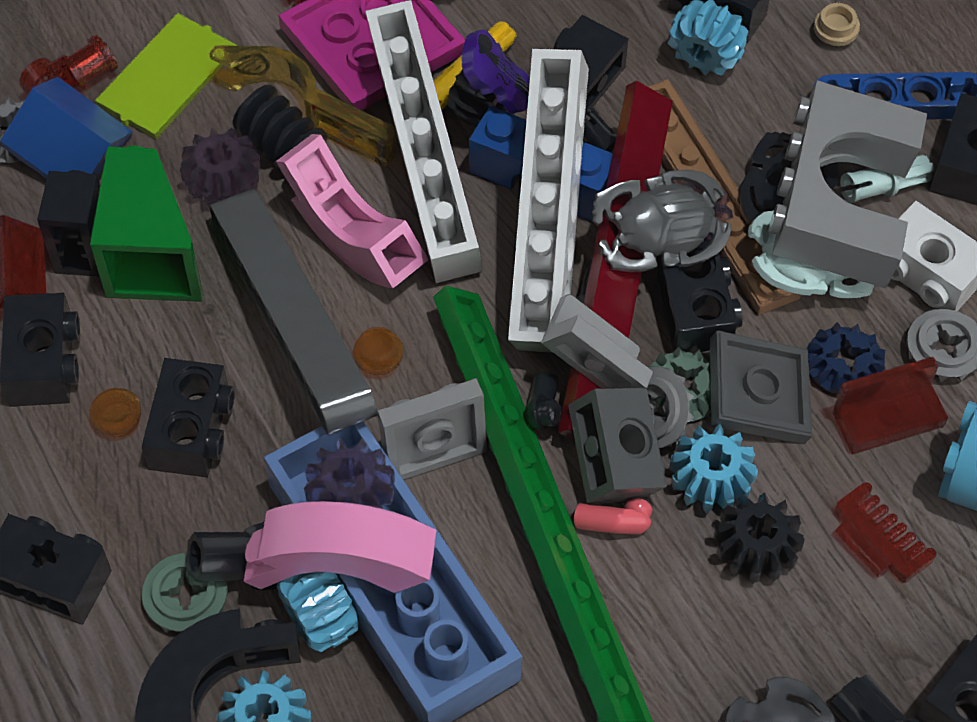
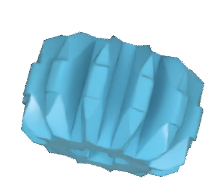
M693 0L689 5L684 6L681 12L678 11L671 24L673 26L669 31L670 39L668 44L676 50L675 58L689 63V69L692 67L699 68L704 75H707L710 71L723 75L727 69H733L735 63L740 61L745 52L744 47L749 30L740 25L742 20L740 15H732L728 12V5L722 8L717 6L713 0H708L705 3L700 0Z
M721 424L715 427L713 434H708L699 425L694 430L693 438L682 436L677 443V452L670 458L669 469L674 473L671 482L673 490L685 491L684 501L686 506L697 500L702 501L703 510L706 514L712 510L714 503H718L724 509L727 505L733 507L735 499L738 500L743 494L748 497L751 490L750 485L756 481L758 473L757 466L752 464L755 457L753 447H741L743 438L740 432L729 438L723 436L724 431ZM709 467L717 468V471H713Z
M303 573L277 582L278 596L284 604V609L291 618V621L296 622L297 630L301 638H304L308 647L319 652L330 647L335 648L347 641L348 636L358 631V613L352 605V599L348 596L344 584L340 582L336 573Z
M262 670L258 677L259 683L251 685L247 678L241 676L238 680L241 694L224 692L222 700L227 710L217 714V722H260L264 713H272V715L268 716L267 722H312L311 711L303 708L307 702L305 692L302 689L291 691V679L285 674L274 684H271L269 673L265 670Z

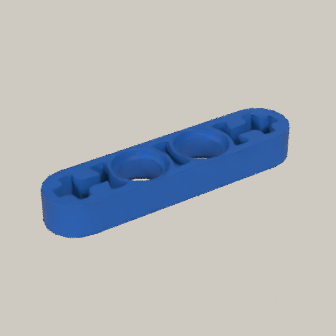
M971 72L829 74L817 79L818 81L864 95L873 90L881 91L888 96L889 101L887 102L927 113L926 120L952 119L960 94L963 92H969V95L977 97V74ZM925 90L930 92L935 100L929 103H922L915 100L911 92ZM945 91L947 92L946 99H949V101L944 100Z

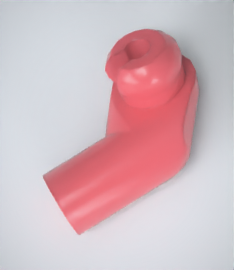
M642 498L629 499L625 503L624 508L579 503L575 509L574 524L580 530L640 535L651 526L652 520L650 516L653 510L650 503Z

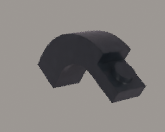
M240 609L211 615L189 626L163 648L147 671L138 695L135 722H197L203 699L209 690L224 677L246 669L301 663L300 642L296 622L285 623L282 620L269 619L256 623L254 627L244 628Z

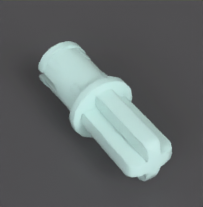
M918 155L906 178L873 168L844 173L840 180L841 187L859 184V187L843 191L842 194L849 203H855L858 200L880 194L891 197L896 195L899 189L930 181L934 166L933 163L929 162L926 155Z

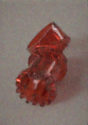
M95 35L87 39L88 44L69 57L61 55L54 61L48 58H39L31 62L21 73L19 86L28 95L33 87L39 85L40 81L42 83L45 81V76L47 77L46 81L59 77L81 93L87 89L86 84L103 72H113L116 70L118 63L113 54L108 55L111 52L110 48L105 50L107 44L103 42L101 37Z

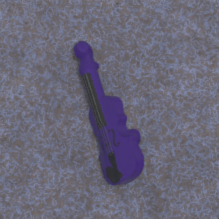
M482 29L469 33L463 46L462 68L472 90H480L482 95L493 92L497 102L503 104L505 109L511 114L525 111L528 107L530 83L526 72L507 59L500 44L495 41L489 32Z

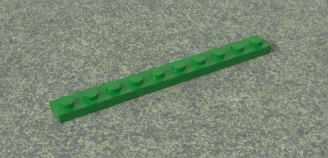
M445 285L433 296L440 314V323L448 334L456 355V364L463 373L466 382L477 379L484 394L485 426L489 439V448L500 466L506 482V491L514 502L523 525V534L531 545L539 565L541 580L550 593L559 616L560 628L567 637L578 664V674L586 685L596 710L597 722H653L535 430L528 423L526 408L480 295Z

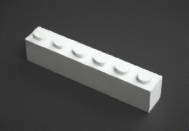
M407 0L367 10L366 16L435 281L439 283L482 272L479 246L412 1Z

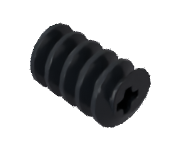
M264 85L256 89L237 108L233 116L232 124L234 129L238 130V133L243 138L250 140V144L258 151H262V154L270 162H274L279 170L281 169L276 161L311 134L321 135L325 143L327 142V133L322 128H315V123L309 117H303V113L298 107L290 106V101L284 95H278V90L272 85Z

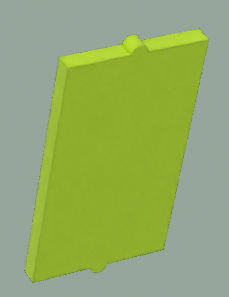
M177 13L95 100L96 105L119 118L124 126L131 125L150 137L157 139L230 60L231 54L238 50L237 45L212 32L211 26L206 25L203 27Z

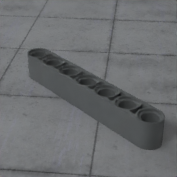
M252 188L209 204L210 215L220 240L325 433L329 436L378 415L376 404L363 374L257 191Z

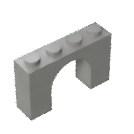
M817 80L810 97L801 96L793 118V124L800 126L799 133L793 131L787 146L785 159L792 161L791 168L785 167L777 189V195L784 197L783 205H776L768 232L776 234L772 254L886 289L902 260L908 222L855 206L843 200L825 182L820 167L835 162H850L906 178L921 150L927 113Z

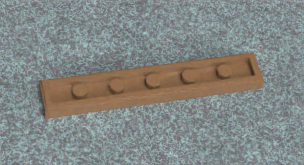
M667 79L648 86L673 101L662 163L667 171L693 170L704 172L714 178L723 189L725 195L722 199H718L713 207L715 211L714 217L722 223H731V234L719 255L721 258H727L732 276L757 316L800 299V294L787 292L772 286L760 276L753 266L752 259L755 256L759 257L763 253V246L755 238L748 236L750 225L746 222L740 211V191L670 81ZM674 180L675 184L686 185L693 188L694 191L702 193V189L695 184L683 180Z

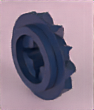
M837 322L832 328L825 331L819 329L814 339L808 344L809 374L819 386L834 394L854 396L868 392L879 383L885 371L886 350L881 349L877 344L876 334L867 335L860 330L858 324L848 328L841 327ZM840 346L847 349L849 355H857L853 363L852 372L844 359H835L838 357Z

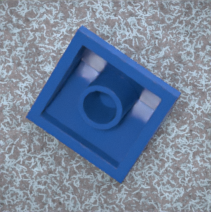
M55 77L31 89L2 136L0 146L46 179L48 171L68 172L80 170L89 174H99L104 168L107 146L122 147L132 136L133 131L62 79Z

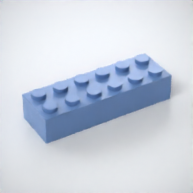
M364 421L329 436L320 426L264 456L269 486L282 506L303 502L353 503L395 512L436 529ZM437 529L429 581L393 593L366 580L336 573L340 582L344 584L348 596L352 599V605L358 613L359 627L420 722H452L521 681V653Z

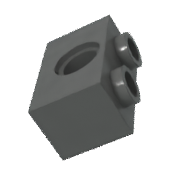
M647 388L594 389L568 404L587 504L627 502L631 498L643 499L667 487L664 476L665 466L659 452L654 427L655 417L650 407Z

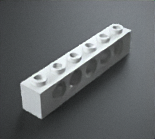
M532 49L508 341L518 351L552 352L542 345L541 342L560 298L571 294L589 71L581 50Z

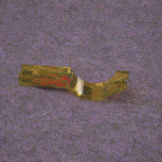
M216 45L209 53L211 60L227 68L217 71L214 75V82L234 92L246 85L260 82L284 84L296 90L304 98L306 117H309L315 123V128H322L327 133L328 139L386 168L397 155L394 126L317 89L315 78L307 63L291 51L273 46Z

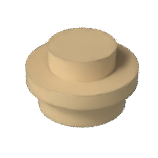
M843 3L827 5L818 13L814 23V31L818 38L833 46L850 44L857 38L860 29L856 12L853 8Z

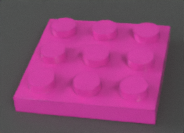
M306 0L278 15L280 28L343 102L364 110L387 97L366 11L407 0ZM411 0L430 71L432 72L460 57L465 42L463 36L430 0Z

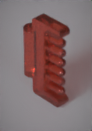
M864 482L837 502L834 512L843 522L836 528L835 533L878 578L890 570L900 582L907 583L932 564L936 557V551L933 548L924 550L925 544L922 541H917L907 550L903 551L905 547L915 541V533L908 532L895 542L894 540L907 530L906 524L898 523L888 532H885V530L898 521V516L891 513L876 523L877 520L888 513L889 507L886 504H882L867 514L869 510L880 503V498L877 495H872L868 498L872 491V485Z

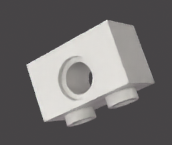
M915 201L899 218L900 220L907 221L908 225L902 260L891 279L900 281L915 291L931 307L958 311L977 290V241Z

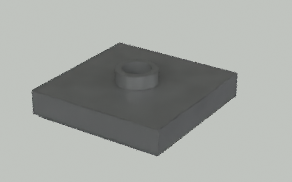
M716 331L710 338L712 427H717L721 424L723 429L805 444L812 437L808 349Z

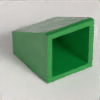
M136 145L127 147L107 146L90 243L106 298L203 302L204 293L192 239L157 149Z

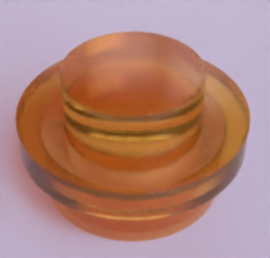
M372 327L364 331L354 345V358L359 368L366 373L372 375L388 374L401 364L403 345L400 338L391 330L384 327Z
M111 388L103 391L93 400L90 407V417L93 425L97 430L111 437H122L131 433L139 423L142 415L139 399L133 392L124 388Z

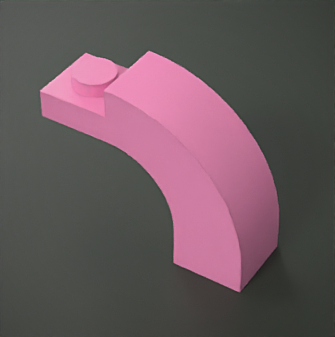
M311 134L276 161L296 194L292 202L304 220L336 256L363 278L380 286L394 288L429 260L406 220L382 215L365 202L355 191L321 135Z
M303 502L276 507L266 511L264 528L253 532L245 551L247 565L243 582L263 589L298 574L330 572L357 577L397 593L430 580L436 529L395 512L353 503Z

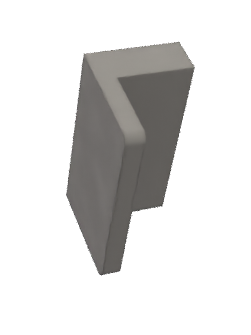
M571 294L560 298L541 344L602 389L647 388L653 371L637 360L640 352L639 346Z

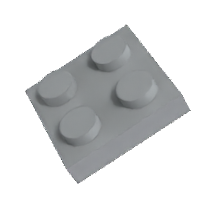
M477 379L460 384H448L436 392L411 400H399L389 407L377 411L382 449L403 480L487 452L484 394Z

